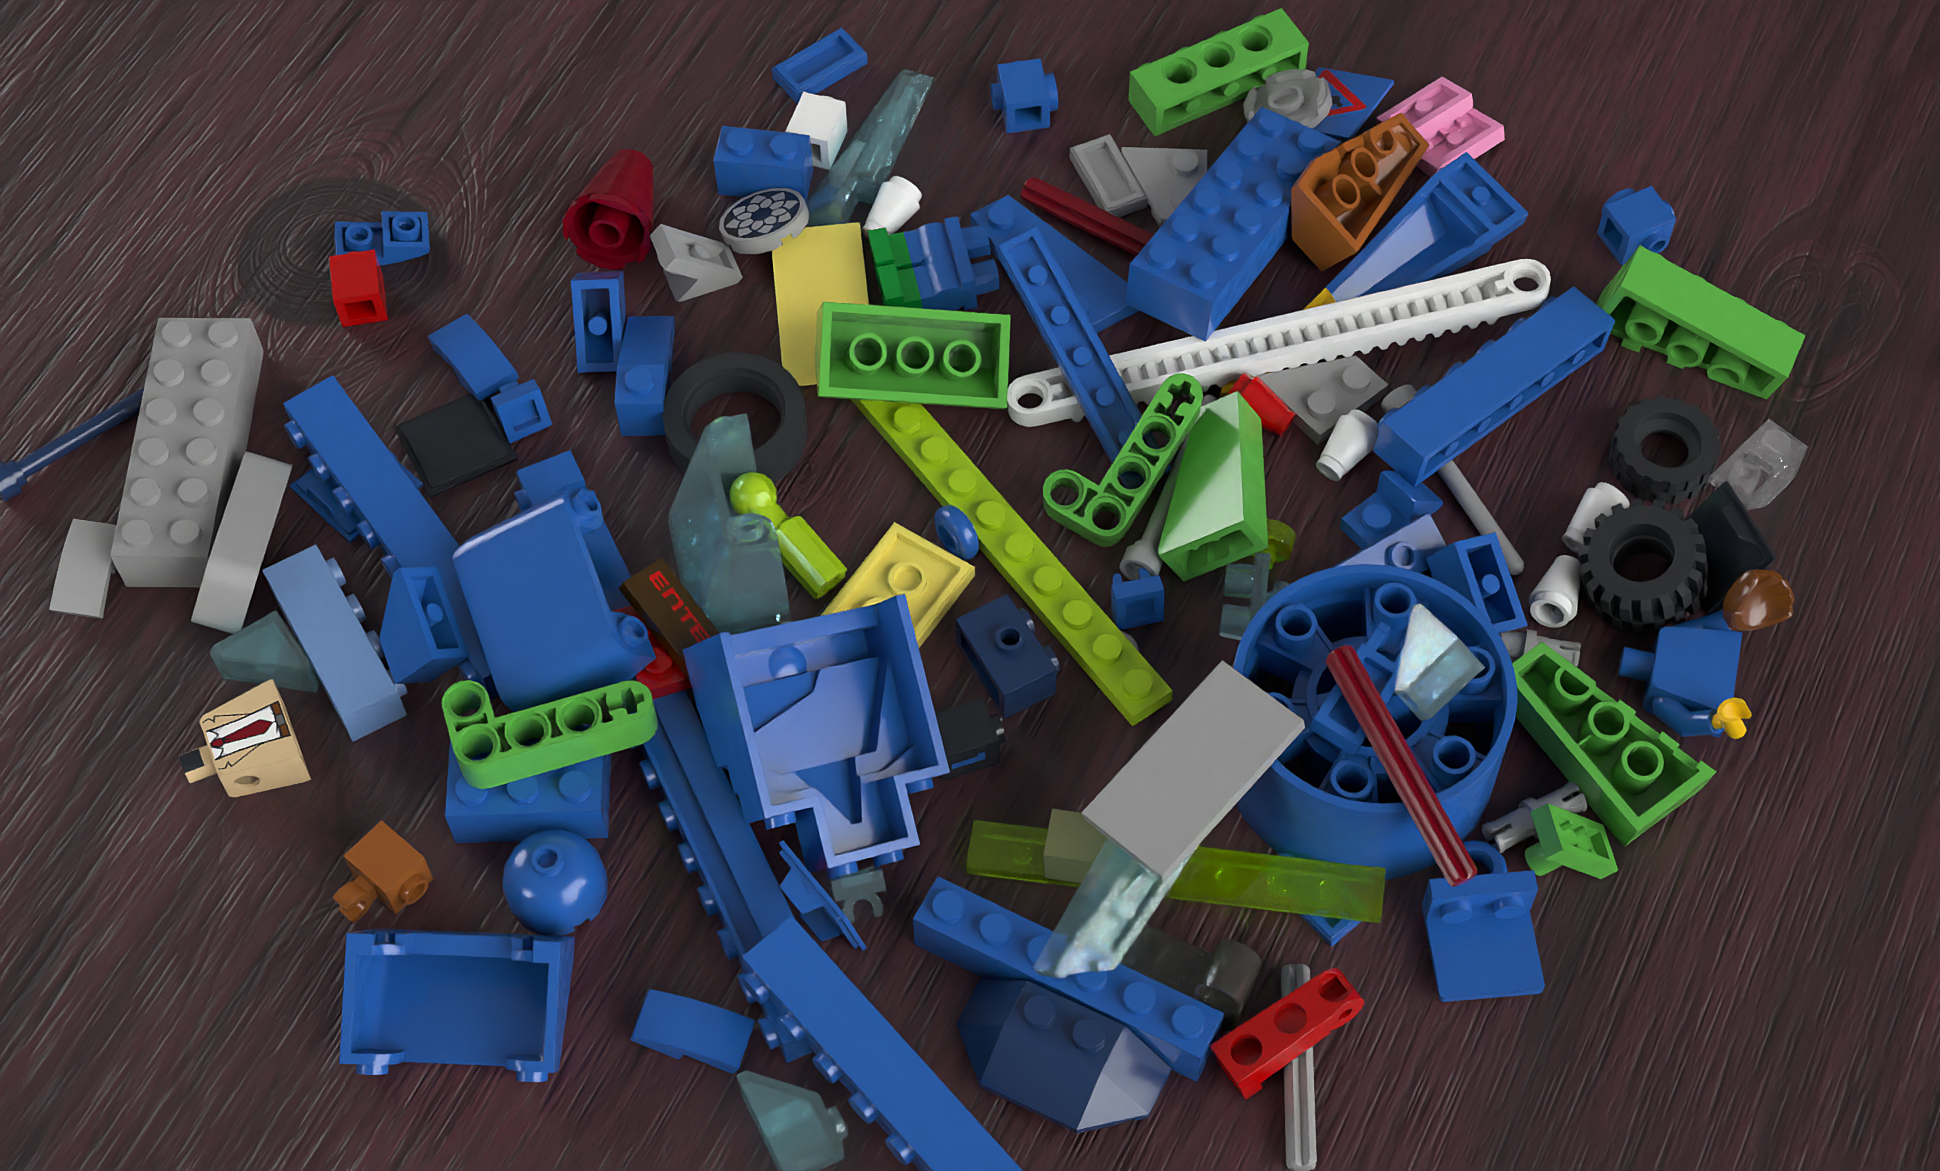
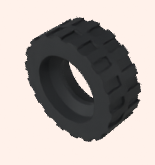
M1656 396L1655 399L1648 400L1646 398L1640 400L1635 406L1631 405L1625 410L1624 416H1620L1610 443L1608 461L1609 466L1612 465L1613 476L1623 484L1622 487L1627 492L1631 491L1637 495V498L1644 501L1646 499L1650 501L1659 500L1665 503L1672 502V504H1678L1685 499L1691 500L1697 496L1700 490L1703 491L1707 487L1721 452V442L1718 440L1720 434L1717 427L1713 426L1712 419L1707 414H1703L1696 405L1687 404L1682 399L1675 397L1674 399H1668L1665 396ZM1652 433L1673 436L1686 445L1688 451L1687 460L1676 468L1658 466L1643 456L1641 442Z

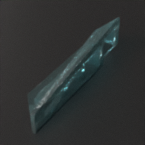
M907 69L898 74L807 201L806 205L809 210L807 225L815 227L849 223L858 201L871 205L874 204L883 182L887 181L933 83V76Z
M1107 838L1033 966V970L1042 976L1064 978L1069 974L1116 969L1196 848L1163 883Z

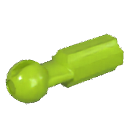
M756 472L740 475L730 488V503L735 512L743 518L757 519L770 534L768 547L814 599L823 597L845 578V573L848 569L801 516L789 517L776 503L777 489L770 478Z

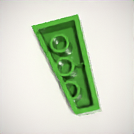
M1641 245L1602 291L1596 304L1615 319L1610 334L1623 339L1622 347L1639 353L1643 346L1668 356L1666 363L1682 369L1695 366L1707 370L1709 379L1766 400L1789 377L1805 338V335L1792 329L1786 323L1772 318L1750 306L1744 300L1728 294L1706 282L1702 277L1684 270L1666 260L1660 254L1652 252Z
M1544 642L1539 643L1512 663L1517 684L1515 717L1568 781L1578 785L1580 788L1578 793L1584 794L1587 804L1623 847L1699 792L1716 773L1714 769L1702 760L1698 763L1678 748L1680 744L1663 731L1659 734L1634 715L1636 711L1623 701L1619 700L1616 702L1596 687V681Z

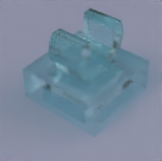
M880 866L858 869L857 872L829 879L832 897L835 901L843 900L842 912L847 916L850 923L855 922L853 906L860 899H866L871 902L875 917L882 916L883 905L876 892L885 891L886 885Z

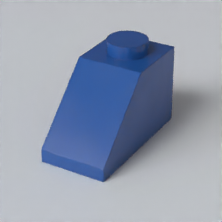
M623 271L577 273L571 280L578 373L617 371L626 328Z
M1496 532L1454 542L1426 558L1433 579L1449 586L1468 599L1484 614L1498 634L1527 626Z
M437 566L399 568L393 573L379 640L395 684L434 681L470 657Z

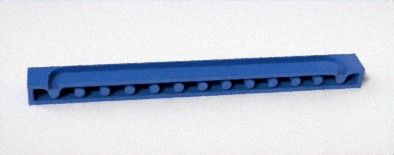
M570 450L516 471L521 490L514 492L521 512L568 488L588 490ZM603 520L602 525L592 534L582 535L609 609L614 612V610L631 605L619 590L621 584L631 576ZM635 676L631 679L637 681ZM683 690L653 700L658 719L657 731L649 741L631 747V750L640 747L645 760L639 762V766L646 784L650 790L658 787L665 800L658 803L664 823L669 832L678 829L684 843L677 845L683 864L689 874L697 871L704 884L697 888V892L708 917L717 914L723 925V929L717 931V935L728 960L737 957L742 966V956L791 915L793 918L794 916L750 824L745 823L742 807L723 768L717 767L705 730L686 691ZM741 973L737 975L744 996L750 1005L757 1001L743 985L741 979L745 974ZM768 1000L763 1004L759 1003L765 1017L759 1019L758 1023L770 1050L779 1046L786 1063L813 1052L803 1039L796 1044L786 1035L776 1020L781 1014Z

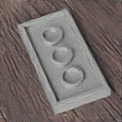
M1222 660L1082 812L1083 818L1164 883L1305 728L1304 721Z

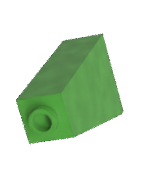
M1238 391L1201 406L1199 416L1190 429L1158 547V555L1183 582L1268 548L1261 418Z

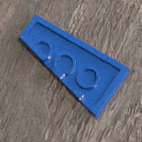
M1009 195L970 214L971 227L985 225L990 250L999 261L1000 259L994 250L996 244L1037 225L1096 333L1139 311L1125 304L1127 288L1125 280Z

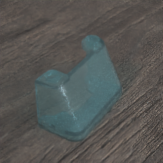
M746 413L717 418L705 427L668 513V523L682 585L718 632L729 631L730 635L792 622L779 542L774 524L763 515L754 513L739 515L730 503V488L733 482L744 473H757L751 430Z

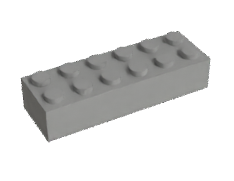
M158 318L110 555L126 587L201 586L229 497L247 449L264 353L251 318Z

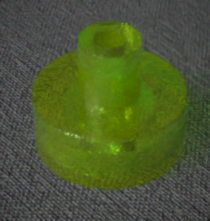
M1267 519L1268 548L1252 554L1255 557L1254 565L1259 569L1270 570L1273 568L1274 562L1286 561L1292 555L1296 534L1288 525L1280 521Z

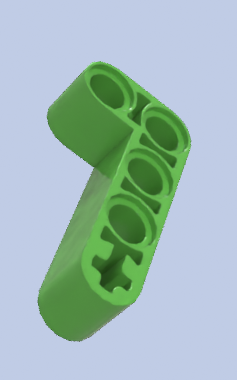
M1177 373L1169 376L1162 383L1100 485L1068 469L1051 473L1043 486V505L1047 515L1054 521L1101 547H1110L1119 543L1128 532L1199 416L1203 399V390L1199 381L1191 375ZM1181 394H1185L1189 397L1188 403L1183 402L1180 404L1175 412L1173 421L1168 417L1171 412L1172 399H1178ZM1150 432H1160L1167 437L1169 443L1161 449H1152L1144 443L1143 437ZM1133 471L1142 476L1144 483L1137 489L1129 490L1119 484L1118 477L1122 473ZM1060 487H1068L1077 493L1078 498L1074 503L1062 506L1057 504L1051 495ZM1102 511H1109L1114 513L1120 522L1111 530H1103L1094 524L1093 517Z
M633 680L619 682L500 717H495L485 688L475 681H459L451 685L445 691L442 698V708L453 751L462 775L468 784L479 789L496 787L641 745L649 741L655 735L658 728V719L650 690L641 682ZM468 710H478L475 714L471 716H461L464 712ZM607 718L611 719L610 722L605 723L604 719ZM580 724H591L584 731H573ZM531 738L541 739L538 743L532 746L522 745L525 741ZM484 752L491 753L487 758H484L482 760H471L477 754Z

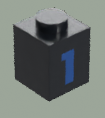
M983 698L935 713L950 773L940 775L942 781L1000 764V744L1006 742L1005 732L998 714L989 715Z

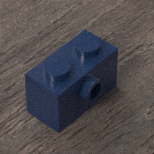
M1008 594L955 619L956 644L1004 719L1056 694L1057 672L1060 671L1057 657L1048 645L1041 646L1034 635L1036 631L1030 615L1023 607L1017 609Z

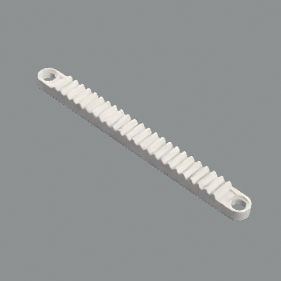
M1519 259L1216 330L1206 342L1191 336L1109 356L1136 405L1142 401L1149 405L1162 383L1169 376L1177 373L1193 376L1199 381L1203 392H1206L1211 385L1216 384L1219 388H1222L1231 380L1237 381L1243 373L1253 377L1256 375L1260 377L1265 372L1281 371L1286 367L1289 369L1296 368L1303 363L1308 365L1316 364L1320 359L1331 361L1341 354L1345 358L1351 357L1358 350L1363 354H1367L1375 346H1379L1381 350H1384L1392 342H1397L1400 346L1405 345L1409 338L1413 337L1417 341H1422L1430 333L1435 337H1440L1447 329L1457 333L1464 325L1474 329L1481 321L1485 320L1491 325L1499 317L1532 310L1541 306L1548 296L1551 281L1550 272L1545 265L1536 260ZM1527 277L1536 281L1539 287L1533 291L1526 292L1516 288L1513 282L1516 279ZM1059 367L1024 375L1015 379L1008 387V413L1011 419L1019 425L1033 427L1069 418L1079 422L1085 415ZM1034 393L1042 397L1043 401L1038 407L1027 409L1018 404V399L1025 394Z

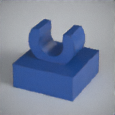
M534 379L521 385L515 380L498 387L500 394L490 398L501 429L509 444L552 425L541 390Z
M1145 568L1138 569L1137 580L1122 582L1120 573L1113 575V584L1111 585L1112 618L1119 630L1164 621V588L1159 575L1150 577L1149 572Z

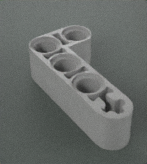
M245 451L205 569L191 618L192 623L240 635L287 486L292 464Z

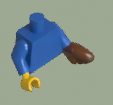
M1753 569L1744 572L1727 592L1723 602V610L1660 628L1651 652L1624 647L1619 662L1618 676L1646 682L1642 707L1647 712L1654 714L1681 737L1711 735L1720 738L1723 730L1731 738L1738 739L1743 737L1747 729L1741 718L1749 719L1752 714L1744 700L1733 698L1743 634L1738 631H1752L1781 623L1793 616L1792 605L1795 600L1787 579H1784L1782 575L1774 570Z

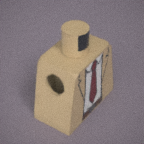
M273 679L254 687L203 715L200 719V724L207 745L179 755L189 783L218 774L221 783L230 797L244 796L311 780L285 704Z

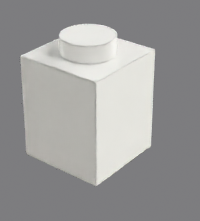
M803 92L786 129V133L810 135L813 166L831 169L848 131L845 102L829 96H819Z

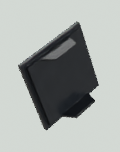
M471 393L394 426V430L430 498L517 461L516 455L485 399L478 401Z
M1724 481L1685 519L1692 518L1698 525L1699 535L1702 534L1705 541L1709 579H1707L1708 590L1705 598H1699V601L1707 614L1723 610V602L1727 592L1744 572L1753 569L1767 570L1777 560L1774 552L1728 481ZM1670 561L1665 563L1668 569L1672 564Z

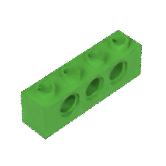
M1280 8L1266 15H1259L1251 21L1228 31H1221L1190 47H1183L1152 63H1145L1136 70L1131 71L1129 102L1152 134L1157 136L1246 98L1248 92L1256 86L1258 90L1266 85L1264 79L1274 73L1289 69H1306L1309 42L1284 10Z

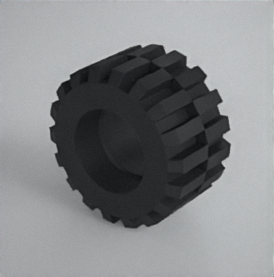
M1643 499L1632 500L1633 507L1624 509L1622 504L1619 503L1611 507L1612 515L1609 517L1601 513L1594 519L1596 530L1587 528L1583 535L1584 546L1579 547V568L1586 599L1591 608H1596L1597 617L1604 623L1612 618L1613 628L1624 632L1626 627L1629 626L1633 627L1634 635L1645 636V629L1655 628L1657 635L1659 629L1665 627L1666 624L1672 622L1675 625L1685 622V612L1694 615L1700 608L1699 598H1705L1708 590L1707 579H1709L1706 547L1703 535L1698 533V525L1692 518L1685 520L1683 510L1674 506L1670 511L1665 510V502L1653 500L1652 506H1644ZM1643 553L1660 555L1672 563L1663 575L1645 582L1631 581L1616 573L1619 566L1625 560Z

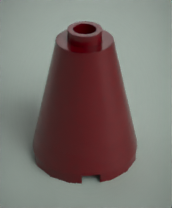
M622 149L615 152L568 206L562 220L563 235L566 241L569 237L577 247L575 253L581 259L597 267L618 270L624 269L626 263L638 260L637 264L640 263L648 254L652 246L650 235L653 233V165L643 153L633 149Z

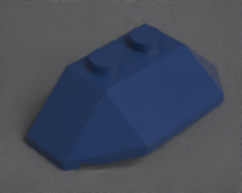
M980 979L956 1023V1028L980 1088L1076 1134L1114 1126L1129 1120L1137 1121L1149 1118L1171 1074L1172 1068L1126 1026L1028 980Z

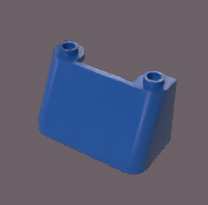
M568 488L470 537L454 552V566L497 692L503 703L513 712L619 682L629 681L656 658L645 625L634 616L613 612L609 609L582 535L592 534L602 525L601 505L594 491Z
M365 929L346 933L339 1064H356V1073L365 1075L388 1074L389 1065L401 1062L506 1066L507 1070L516 1071L515 1080L548 1081V1073L559 1071L574 961L575 937L409 929Z

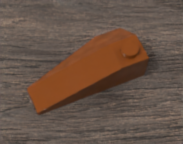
M1402 113L1391 117L1310 161L1291 188L1292 240L1321 272L1359 251L1429 147V143Z

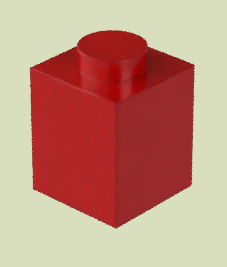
M375 249L329 256L333 302L342 327L388 320L384 277Z

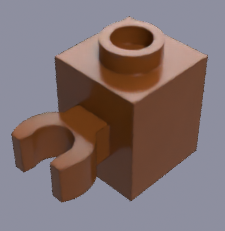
M381 820L344 855V859L355 880L343 885L332 898L340 905L338 908L339 912L354 924L366 914L376 898L393 913L397 914L405 905L415 903L424 895L433 877L424 856Z

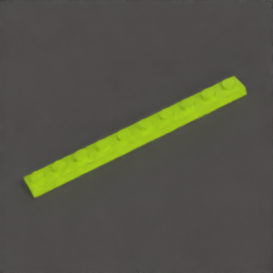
M851 399L942 506L954 505L964 512L976 530L979 549L1132 726L1172 701L1173 690L922 404Z

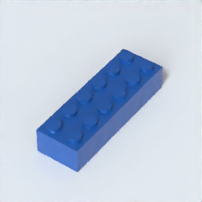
M1261 107L1130 263L1125 304L1206 342L1291 235V188L1310 161L1340 146L1341 141Z

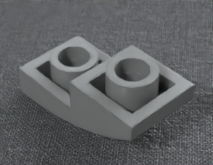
M79 519L72 520L62 551L49 610L57 613L103 619L110 576L116 572V567L110 557L116 525Z

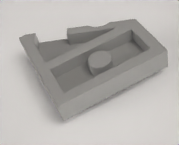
M1122 147L1121 154L1148 197L1151 215L1159 228L1207 172V150Z

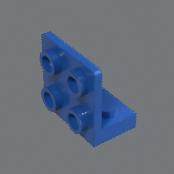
M1534 870L1475 875L1470 881L1455 887L1449 885L1446 878L1429 879L1421 906L1438 999L1441 1002L1531 995L1543 992L1545 983L1530 914L1538 892Z

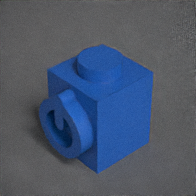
M1041 59L1014 61L997 65V83L990 84L993 109H1001L1006 133L1050 127V112L1058 110V93L1053 72L1044 73Z
M1652 186L1638 192L1627 188L1615 193L1604 204L1597 234L1620 265H1624L1640 245L1655 253L1663 251L1669 244L1676 217L1671 205L1667 201L1662 200Z

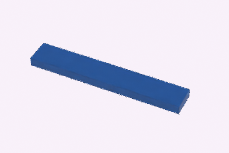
M1034 225L996 244L994 250L1113 464L1141 419L1142 414L1038 226ZM1152 432L1143 437L1144 443L1149 448L1161 449ZM1168 465L1163 475L1171 471L1170 465ZM1127 471L1119 476L1125 488L1129 490L1137 489L1144 483L1142 476L1133 471Z

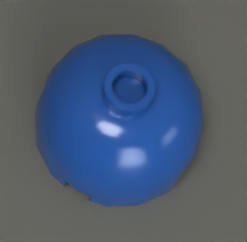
M565 829L543 830L526 837L512 850L504 865L503 892L510 911L517 917L518 922L525 929L541 935H566L574 932V926L582 924L588 918L589 921H592L599 914L607 898L608 877L599 853L583 836Z

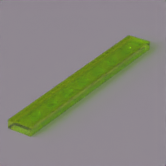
M974 820L966 863L967 874L1373 923L1381 922L1386 868L1197 846L1184 860L1181 878L1171 877L1169 896L1045 878L1043 854L1048 833L1047 828Z

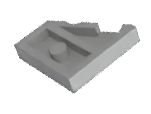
M1357 356L1266 373L1260 376L1289 409L1296 413L1293 423L1317 445H1320L1331 436L1341 415H1347L1353 409L1365 412L1384 398L1388 390V384Z

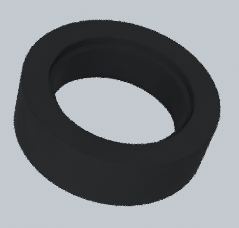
M737 352L719 354L703 359L689 367L675 380L664 401L663 423L670 456L684 476L703 488L721 493H730L733 482L740 475L749 472L764 474L774 484L795 467L804 452L808 428L802 390L788 370L766 357ZM748 392L770 401L781 415L780 425L771 439L757 449L740 454L719 453L700 444L690 431L692 420L697 411L706 402L722 394Z

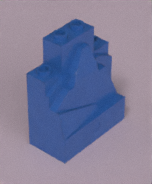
M905 594L894 596L870 606L730 635L729 631L683 649L696 707L717 767H723L729 771L734 794L739 795L746 824L764 820L767 830L795 823L807 870L815 872L826 869L828 879L857 872L856 861L872 857L874 867L903 860L902 849L920 845L908 794L934 788L932 778L950 773Z

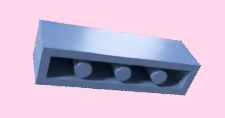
M313 545L263 569V574L275 600L352 742L406 716L407 713L400 697L407 694L408 691L404 684H395L390 669L386 670L380 659L384 658L385 654L375 630L365 633L360 623L367 620L355 594L353 593L347 597L343 594L340 586L347 583L334 557L325 561L317 545Z

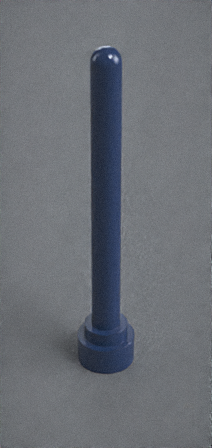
M144 387L19 461L14 462L11 459L3 463L0 460V499L6 502L22 492L20 487L27 484L26 478L138 413Z

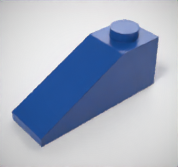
M633 316L627 319L617 364L615 409L621 436L666 435L663 412L664 401L671 387L674 316Z

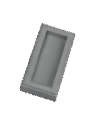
M1110 134L1070 148L1069 158L1098 208L1117 217L1147 208L1148 197Z

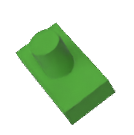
M1549 803L1531 811L1540 842L1526 848L1525 858L1531 870H1534L1536 875L1543 876L1562 865L1599 879H1603L1618 871L1603 824Z

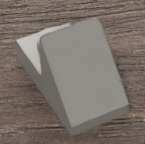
M660 224L650 235L658 254V261L664 268L663 273L677 302L737 284L743 278L729 246L727 247L725 243Z

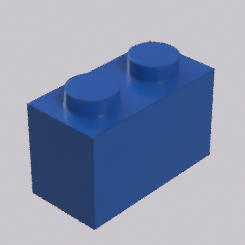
M722 126L713 160L718 195L746 197L755 192L771 188H789L799 192L805 202L807 201L813 174L810 135Z

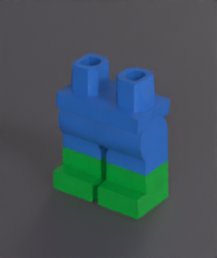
M958 216L944 219L945 224L939 222L929 223L917 230L890 235L887 234L886 227L868 230L871 259L883 306L955 311L961 307L964 310L978 308L977 295L1000 289L999 274L994 259L970 263L971 258L990 255V244L985 225L961 228Z

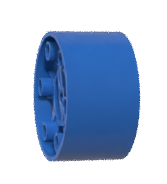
M1357 564L1333 567L1312 573L1286 586L1271 597L1250 621L1241 638L1234 662V669L1258 687L1272 674L1293 684L1292 698H1287L1282 694L1274 692L1267 694L1303 719L1305 726L1302 732L1236 803L1238 810L1252 830L1279 854L1287 852L1292 855V860L1298 864L1309 868L1310 863L1325 868L1336 878L1345 880L1381 881L1400 878L1420 872L1435 865L1437 862L1404 803H1378L1398 795V792L1367 736L1356 754L1352 756L1308 728L1337 683L1326 664V658L1330 652L1344 645L1352 646L1357 652L1362 643L1366 645L1380 622L1385 623L1391 628L1386 642L1376 652L1390 661H1395L1396 653L1408 639L1419 644L1404 668L1407 670L1406 674L1386 704V707L1462 842L1466 841L1473 833L1488 806L1516 716L1517 684L1514 668L1503 640L1490 621L1468 599L1440 581L1418 572L1387 565ZM1474 722L1480 735L1484 755L1475 751L1473 746L1462 737L1445 736L1447 723ZM1299 756L1306 773L1319 788L1317 789L1301 780L1286 769L1283 764Z

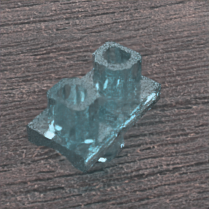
M1256 552L1254 565L1227 564L1224 596L1250 598V605L1248 607L1223 604L1220 636L1241 640L1247 626L1259 609L1271 597L1289 585L1287 582L1278 581L1274 584V590L1267 592L1270 554Z

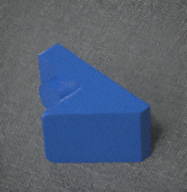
M1384 470L1380 473L1377 491L1341 518L1340 529L1363 549L1422 514L1430 513L1432 515L1442 507L1443 501L1422 482L1414 487L1397 471Z

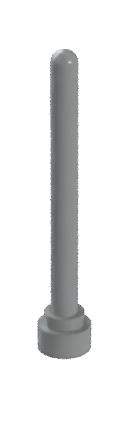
M1412 385L1398 387L1383 399L1381 408L1385 414L1394 407L1402 408L1411 401L1416 394V390ZM1451 460L1437 470L1438 474L1479 533L1485 535L1496 532L1510 574H1520L1524 569L1523 560L1454 461Z
M1206 395L1202 399L1201 406L1218 399L1213 395ZM1189 433L1181 445L1142 539L1126 549L1120 563V571L1130 580H1137L1138 569L1142 568L1149 572L1150 577L1159 574L1163 560L1158 555V547Z

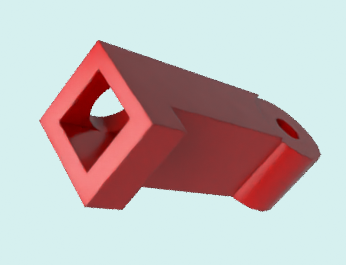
M1332 968L1318 974L1211 1044L1210 1048L1218 1065L1246 1101L1263 1089L1261 1083L1329 1035L1331 1030L1343 1026L1354 1018L1362 1009L1364 999L1340 969Z

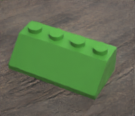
M823 302L817 311L815 366L818 397L1006 409L1011 315Z

